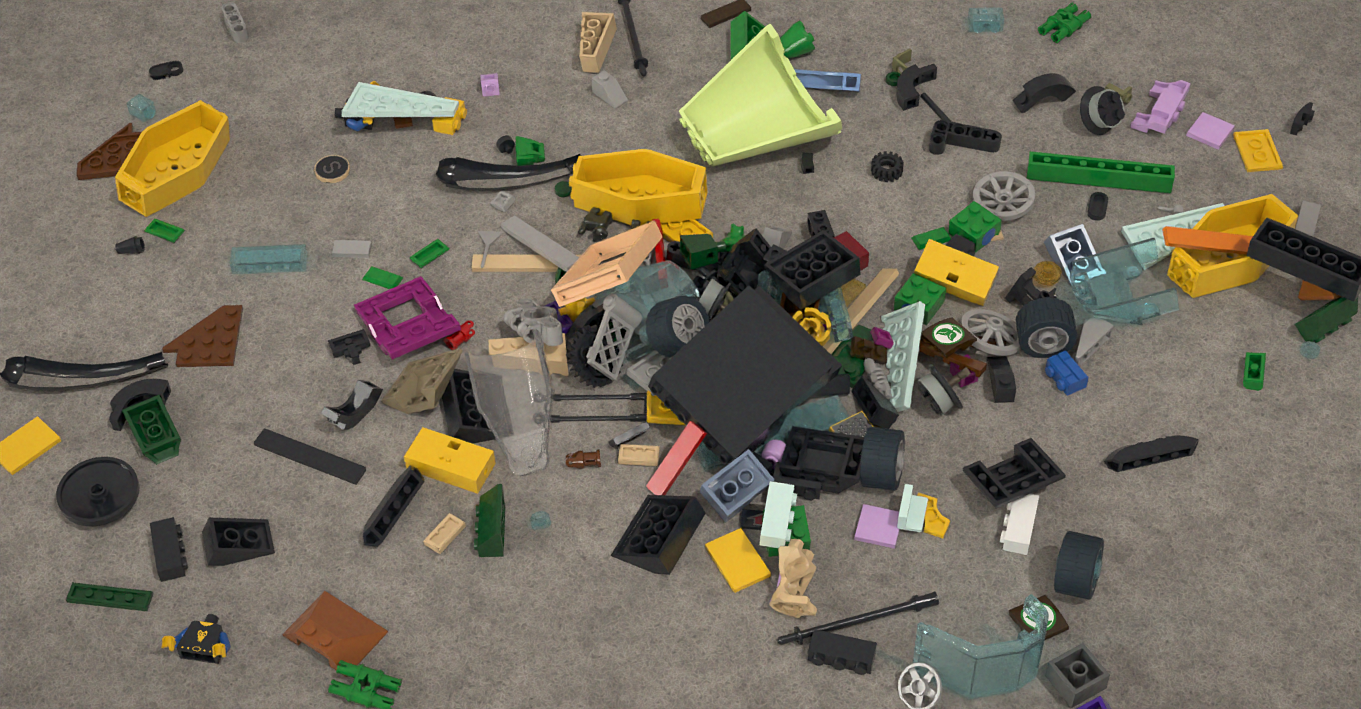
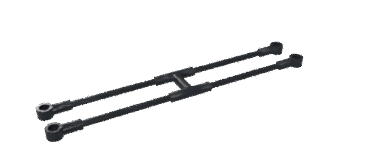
M539 391L535 395L538 403L561 400H644V414H630V416L545 415L543 412H538L534 416L535 423L538 425L560 423V421H647V393L561 395L546 394L544 391Z

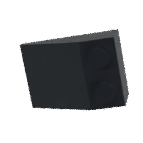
M209 517L202 531L208 566H225L275 553L268 519Z

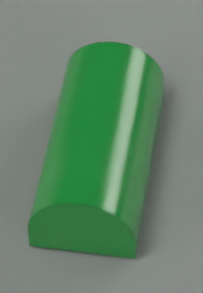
M1246 352L1243 378L1245 389L1259 391L1263 388L1266 353Z

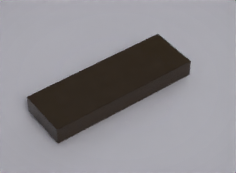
M736 0L701 15V20L711 28L739 16L744 11L750 12L751 6L745 0Z

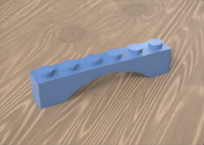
M794 69L796 76L805 88L860 92L861 74Z

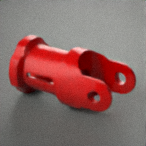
M469 320L460 325L461 330L444 338L445 345L449 349L455 350L458 349L460 344L470 340L475 334V330L470 329L474 326V322Z

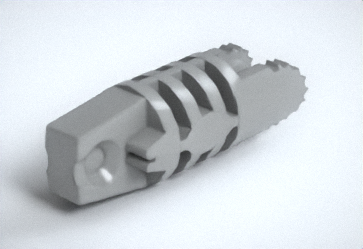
M865 359L864 367L869 382L889 400L892 398V394L883 369L878 363H874L873 359Z

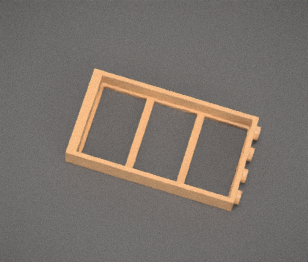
M655 220L590 245L551 289L559 307L627 282L662 238ZM625 253L622 257L599 265L603 260Z

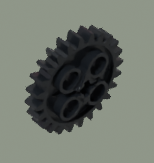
M588 325L578 329L577 332L572 334L573 338L569 339L571 344L566 346V348L570 352L566 356L570 357L571 360L567 361V363L572 364L570 371H576L574 377H581L580 383L586 381V386L592 385L593 388L603 387L611 384L612 380L597 369L595 371V368L590 364L586 365L588 358H586L589 348L593 347V341H595L599 330L597 325ZM603 336L602 339L603 346L608 345L606 336ZM618 344L614 346L616 355L619 353V349H617ZM608 348L604 350L607 360L611 358ZM597 353L595 358L597 363H601L600 353ZM609 362V371L612 373L613 364Z

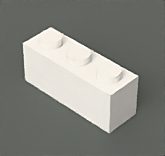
M1028 494L1008 503L1007 510L1011 511L1010 515H1005L1003 525L1007 527V530H1002L1000 542L1004 543L1003 550L1024 555L1028 554L1039 495Z

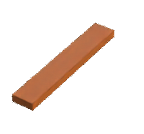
M1165 226L1162 229L1165 246L1247 255L1249 243L1253 237Z

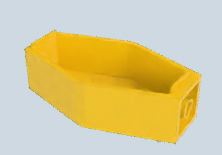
M200 100L143 130L115 176L118 200L148 217L203 186L230 141L228 116Z
M648 149L579 156L577 163L573 165V176L569 178V186L572 187L571 199L574 200V207L588 212L593 207L599 208L600 211L597 215L602 216L604 211L612 213L613 220L632 225L633 219L639 220L641 222L640 226L646 224L647 221H653L652 219L658 218L661 223L701 219L708 195L706 167Z
M1273 194L1212 209L1192 229L1254 236L1266 218L1295 229L1298 215ZM1175 247L1172 252L1167 276L1180 286L1185 293L1195 298L1252 283L1260 278L1269 265L1243 254Z

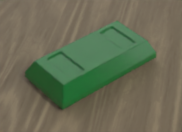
M154 218L144 231L175 243L185 230Z
M941 227L914 235L911 239L918 250H923L929 239L943 244L949 242L951 237L945 228Z
M436 239L409 258L420 268H423L446 253L449 247L439 239Z
M371 266L362 280L392 289L400 284L403 277Z

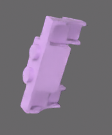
M1156 80L1149 92V96L1158 98L1152 108V113L1143 114L1137 112L1130 128L1145 133L1152 129L1165 134L1172 123L1177 121L1179 111L1182 112L1184 109L1185 101L1183 100L1189 91L1190 83L1182 80L1172 83Z

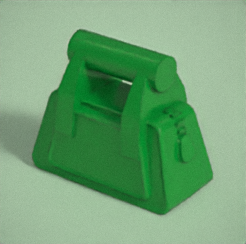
M520 136L515 137L517 166L534 165V163L545 161L543 143Z

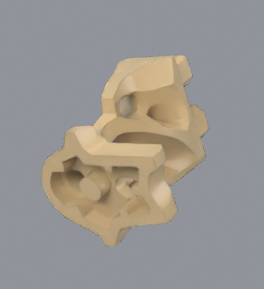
M790 539L788 546H780L778 549L780 573L777 589L772 595L769 604L780 613L800 619L802 615H816L817 608L810 602V599L807 596H803L817 567L812 563L814 557L812 551L802 549L804 543L800 539Z

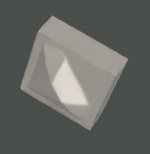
M500 191L490 204L498 210L506 212L516 199L513 195Z

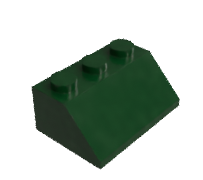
M1344 297L1331 300L1295 323V326L1307 343L1312 341L1318 343L1326 338L1324 334L1327 332L1332 334L1339 329L1338 325L1344 326L1352 321L1351 317L1358 313V297L1355 302Z
M497 484L481 495L479 505H476V517H479V521H475V534H478V538H474V550L478 551L479 557H504L506 506L502 484Z

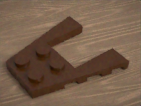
M920 336V352L933 358L935 355L942 357L943 362L947 364L953 362L959 365L960 370L967 368L975 372V376L979 378L986 371L987 363L955 354L957 351L948 358H945ZM989 338L987 343L997 346L995 339ZM1003 340L1004 346H1006V340Z

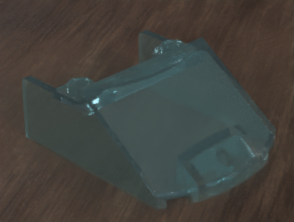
M1155 238L1073 261L1070 281L1074 297L1081 308L1094 318L1143 325L1142 320L1179 310L1176 288H1170L1134 299L1127 280L1141 275L1142 264L1158 260Z
M670 260L638 267L627 282L594 294L597 301L614 292L624 295L637 290L648 313L656 303L683 295L695 299L700 297L691 278L684 270ZM646 325L641 327L639 331L642 343L625 351L627 362L655 350L648 340Z

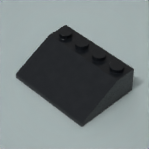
M824 230L764 264L766 270L787 298L801 310L861 275L860 258Z
M454 369L442 395L449 436L472 444L514 436L501 376Z
M647 495L611 556L654 574L670 575L706 512L695 496Z

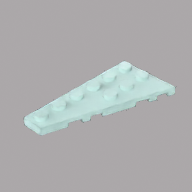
M358 82L342 110V117H454L459 107V101Z
M1220 203L1123 226L1121 232L1143 270H1146L1170 256L1175 248L1165 246L1162 231L1165 226L1192 229L1208 211L1223 207L1224 204Z
M920 301L881 316L882 322L885 323L883 330L890 332L894 342L891 349L887 348L886 367L890 371V374L887 375L888 382L891 383L892 398H890V402L897 412L909 409L911 404L925 304Z

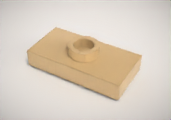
M620 444L618 464L658 466L660 446Z
M449 513L425 538L424 545L441 554L466 527L465 522Z

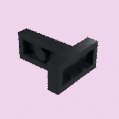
M781 462L776 463L773 475L774 482L794 485L793 493L804 497L806 500L820 499V482L785 477L784 473L779 470Z

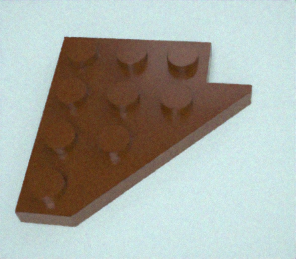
M127 124L77 163L78 180L116 176L142 132H133V124Z
M223 305L162 348L163 353H178L176 359L177 367L234 366L243 312L242 305Z

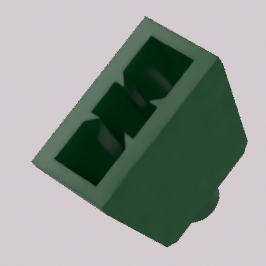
M710 234L680 235V253L690 269L714 264L718 261V253L726 252L725 242H715Z

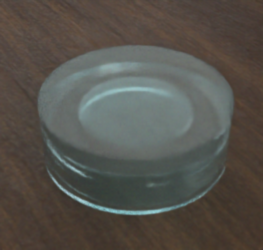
M1307 341L1302 343L1300 353L1307 359H1315L1319 356L1320 347L1314 342Z
M539 511L530 517V524L534 530L548 528L551 525V519L547 512Z

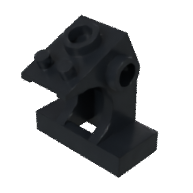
M1031 267L1020 275L1005 299L1009 303L1016 299L1024 306L1032 301V299L1034 301L1045 297L1057 298L1058 295L1055 294L1056 288L1050 292L1045 290L1039 291L1033 285L1032 278L1036 271Z

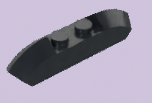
M1172 435L1165 436L1166 438H1157L1153 441L1139 442L1135 445H1126L1109 454L1104 462L1109 469L1121 472L1192 456L1199 439L1189 436Z
M410 465L394 482L372 513L363 530L365 546L378 547L385 540L421 488L425 479L417 468Z

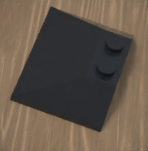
M757 228L753 229L732 246L718 270L727 284L732 282L731 289L737 296L747 286H750L753 290L760 286L772 297L778 286L764 267L765 262L763 258L771 246Z
M792 426L779 470L787 477L820 482L821 491L839 494L860 481L864 437Z
M1032 438L1015 444L1014 456L986 468L979 460L963 467V472L996 509L1066 478L1064 472Z

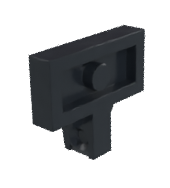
M364 329L328 340L334 358L343 355L345 358L350 357L353 365L361 363L359 359V353H362L361 349L370 347V341Z

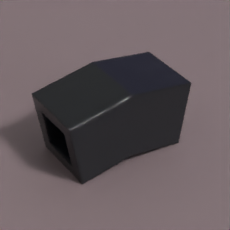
M802 152L801 168L803 174L814 173L813 153Z

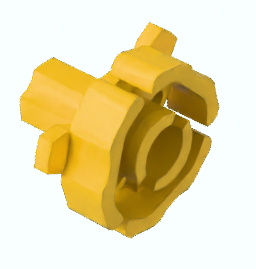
M805 308V317L813 316L815 318H804L799 324L817 342L824 346L830 339V331L832 330L829 316L824 312L820 313L816 308ZM797 311L793 316L797 322L803 318L801 311ZM823 324L827 327L826 332L824 331Z

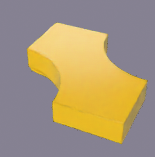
M918 492L917 496L928 498L924 517V533L943 539L950 520L938 511L937 498Z

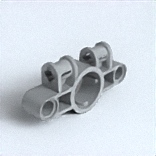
M520 299L516 302L517 308L510 309L504 314V322L517 331L519 336L523 337L528 343L543 341L548 346H558L563 343L562 326L557 320L556 309L552 307L540 306L532 299Z

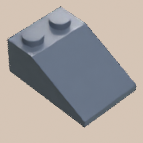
M1083 224L1052 234L1044 241L1049 255L1071 286L1105 275Z
M748 449L703 483L700 493L726 523L769 486L770 481L774 482L775 479Z

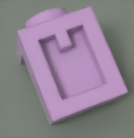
M497 73L481 75L483 96L500 95Z

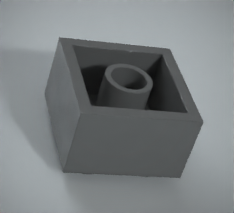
M1082 643L1049 661L1045 676L1069 706L1073 708L1105 690L1110 674L1085 644Z

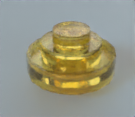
M1042 261L1034 268L1036 271L1034 279L1042 285H1054L1061 278V268L1054 262Z

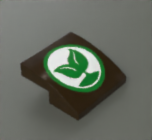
M953 317L941 320L921 332L922 338L945 358H948L958 349L963 352L977 341V338Z
M1046 595L1009 610L1010 617L1021 628L1022 635L1032 645L1069 630L1066 620Z

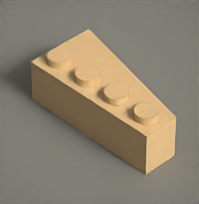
M582 12L579 55L583 72L599 73L617 30L614 13Z
M562 333L563 343L558 346H548L543 341L528 343L523 337L490 339L488 342L491 368L526 370L527 372L537 371L546 374L556 373L568 376L565 333Z

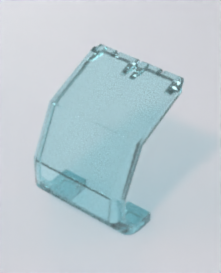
M1030 594L1025 598L1023 611L1036 623L1035 630L1028 633L1024 629L1018 634L1017 640L976 646L936 627L920 622L917 625L913 663L923 662L936 668L941 678L942 687L969 700L1017 692L1037 677L1048 624V611L1033 594ZM923 666L914 667L921 677H924L930 671ZM933 676L931 681L937 684L936 678Z

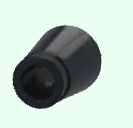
M137 236L115 245L118 254H140L141 251L145 250L142 237Z

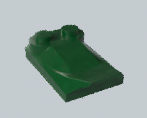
M859 324L848 333L831 354L842 365L838 374L850 375L851 388L856 385L866 371L864 360L851 356V338L856 336L874 341L870 332L871 329Z
M160 395L122 410L128 426L145 457L157 465L179 456L181 438Z

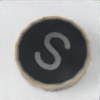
M325 156L315 164V175L321 182L337 183L349 175L350 164L343 156Z

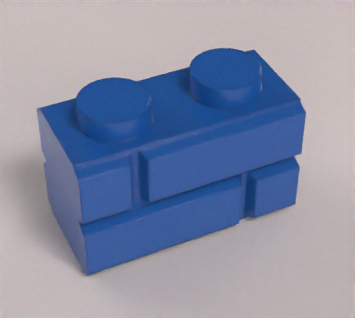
M1066 350L1047 359L1045 368L1047 376L1053 378L1057 388L1060 391H1064L1067 396L1087 387L1089 377Z

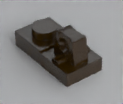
M854 336L851 338V356L863 360L871 358L875 361L874 363L878 364L887 363L886 347Z

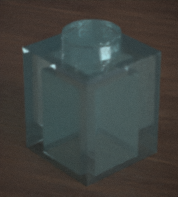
M141 94L136 95L127 102L130 115L142 122L152 119L157 113L154 102Z

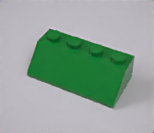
M746 11L731 21V60L765 28L763 24Z

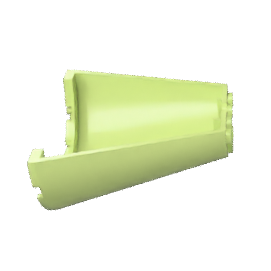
M771 24L767 25L679 110L682 117L679 121L684 128L687 127V132L692 139L691 143L695 149L700 151L699 154L703 161H707L711 166L745 159L841 133V119L832 108L826 111L827 116H825L796 76V72L789 59L784 56L785 52L780 37Z

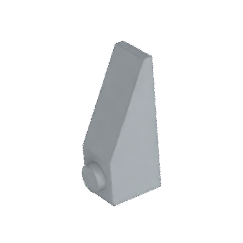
M1096 314L1090 319H1086L1081 327L1082 333L1075 362L1079 367L1112 336L1114 326Z

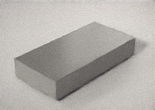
M335 240L332 256L369 258L371 241Z

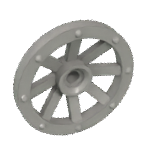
M1007 171L995 172L986 175L977 182L973 190V201L986 208L1002 221L1014 220L1024 216L1032 209L1035 202V189L1032 183L1020 174ZM1008 180L1005 189H1000L997 181ZM1013 182L1022 185L1013 193L1011 192ZM991 183L995 194L983 188ZM1027 191L1029 196L1028 198L1015 199L1022 193ZM980 194L991 200L981 201ZM1024 204L1023 206H1021V207L1018 208V209L1013 206V205ZM997 206V208H996L995 210H992V209L988 208V207ZM1003 209L1009 210L1007 212H1002Z
M986 309L970 310L962 316L960 324L973 335L982 331L984 333L981 340L977 338V341L972 344L975 348L999 356L1012 355L1020 349L1016 324L1008 317ZM968 323L976 324L979 326L969 328ZM1002 336L1010 344L1009 346H1004ZM989 338H994L997 346L987 343Z

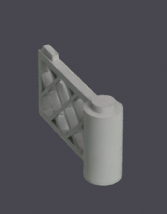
M611 294L604 299L603 308L605 313L593 347L589 348L586 358H588L587 363L611 380H616L634 328L641 323L643 316L641 312L618 295ZM609 319L613 322L614 328L609 329ZM621 328L627 330L624 338L621 336ZM614 331L617 338L616 342H613L611 333ZM603 336H606L608 345L603 347L602 339ZM617 344L619 347L618 355H616L614 346ZM609 348L611 358L607 360L604 350ZM597 353H600L601 363L595 361ZM609 362L613 364L612 373L609 371Z

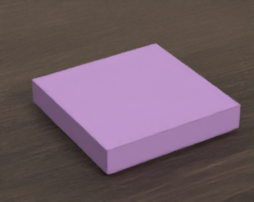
M1202 112L1188 130L1186 136L1219 150L1234 130L1235 125Z
M863 504L854 540L895 549L900 530L897 528L899 512Z

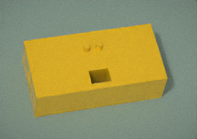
M929 239L914 270V274L945 287L946 293L983 306L997 277L999 266Z
M424 427L421 428L404 456L406 469L411 465L417 468L424 476L477 494L496 464L493 450Z

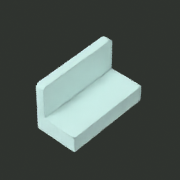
M905 484L897 528L922 532L928 498L912 495L913 485Z

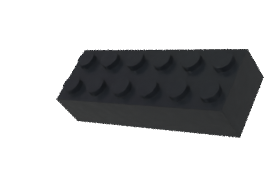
M1270 218L1264 220L1250 240L1247 256L1353 302H1355L1361 292V256Z

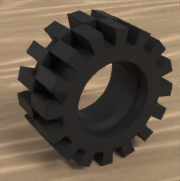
M884 151L883 154L879 152L878 156L875 155L872 158L871 174L872 176L874 175L875 179L879 178L881 182L883 179L885 182H888V180L894 182V178L898 180L902 176L904 161L901 156L898 157L897 153L893 155L891 151L889 154H887V151ZM891 165L893 168L886 169L881 166Z

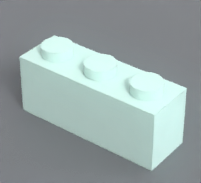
M770 481L760 536L761 546L779 548L780 546H785V542H790L791 529H788V523L793 524L794 511H791V505L795 506L797 494L793 493L794 485Z

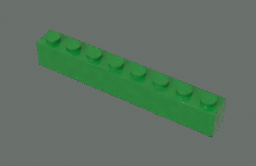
M1030 151L1026 178L1030 180L1171 193L1175 179V166Z

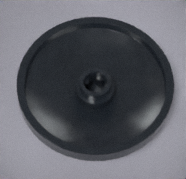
M95 457L75 465L62 477L57 487L56 500L62 514L69 521L81 526H101L118 520L133 507L138 498L140 486L134 469L125 461L114 457Z

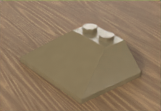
M459 348L409 362L381 400L382 403L406 414L434 409L444 394L463 350Z

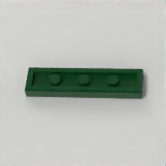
M72 582L66 602L148 611L153 592Z

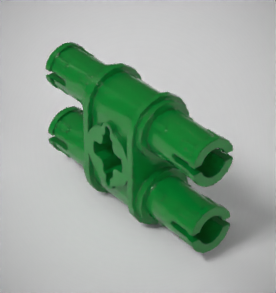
M1072 2L1064 9L1061 8L1054 15L1049 16L1047 21L1038 27V32L1045 36L1053 29L1058 30L1051 35V39L1053 42L1059 43L1063 38L1070 37L1077 29H1081L1083 23L1091 19V13L1084 10L1075 16L1074 13L1078 11V6Z
M343 660L339 661L340 666H337L336 673L354 678L353 684L348 685L333 679L331 681L332 685H329L328 693L345 697L348 702L352 701L364 705L366 708H372L373 706L379 709H392L390 707L393 706L394 699L377 694V689L383 687L398 693L400 690L398 687H401L402 679L386 675L381 669L376 670L366 667L365 664L355 665Z

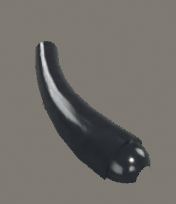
M581 154L560 161L523 166L490 164L460 157L445 158L439 161L438 170L435 174L439 181L446 184V187L468 191H497L521 188L572 174L573 165L577 163L578 157ZM566 167L571 172L544 181L500 188H468L458 186L456 181L523 178L557 171Z
M162 352L139 359L105 364L63 363L25 355L24 357L18 356L7 359L5 368L0 372V376L13 388L32 391H66L127 380L166 368L168 363H165ZM144 367L148 369V371L87 385L29 387L17 384L23 373L59 378H101L118 376Z

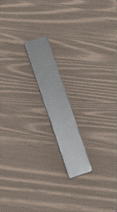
M515 215L500 224L505 232L566 272L579 259L578 256Z

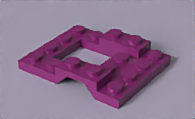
M422 276L354 304L355 311L370 330L372 338L384 354L389 355L392 360L461 330L460 323L452 314L448 315L445 312L437 295ZM414 299L422 311V314L392 326L382 313L394 306Z

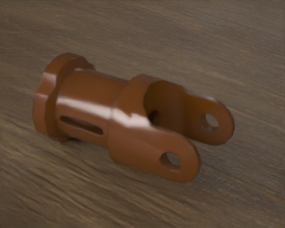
M597 449L595 452H583L582 450L569 453L565 458L567 467L579 469L595 465L601 467L600 449Z

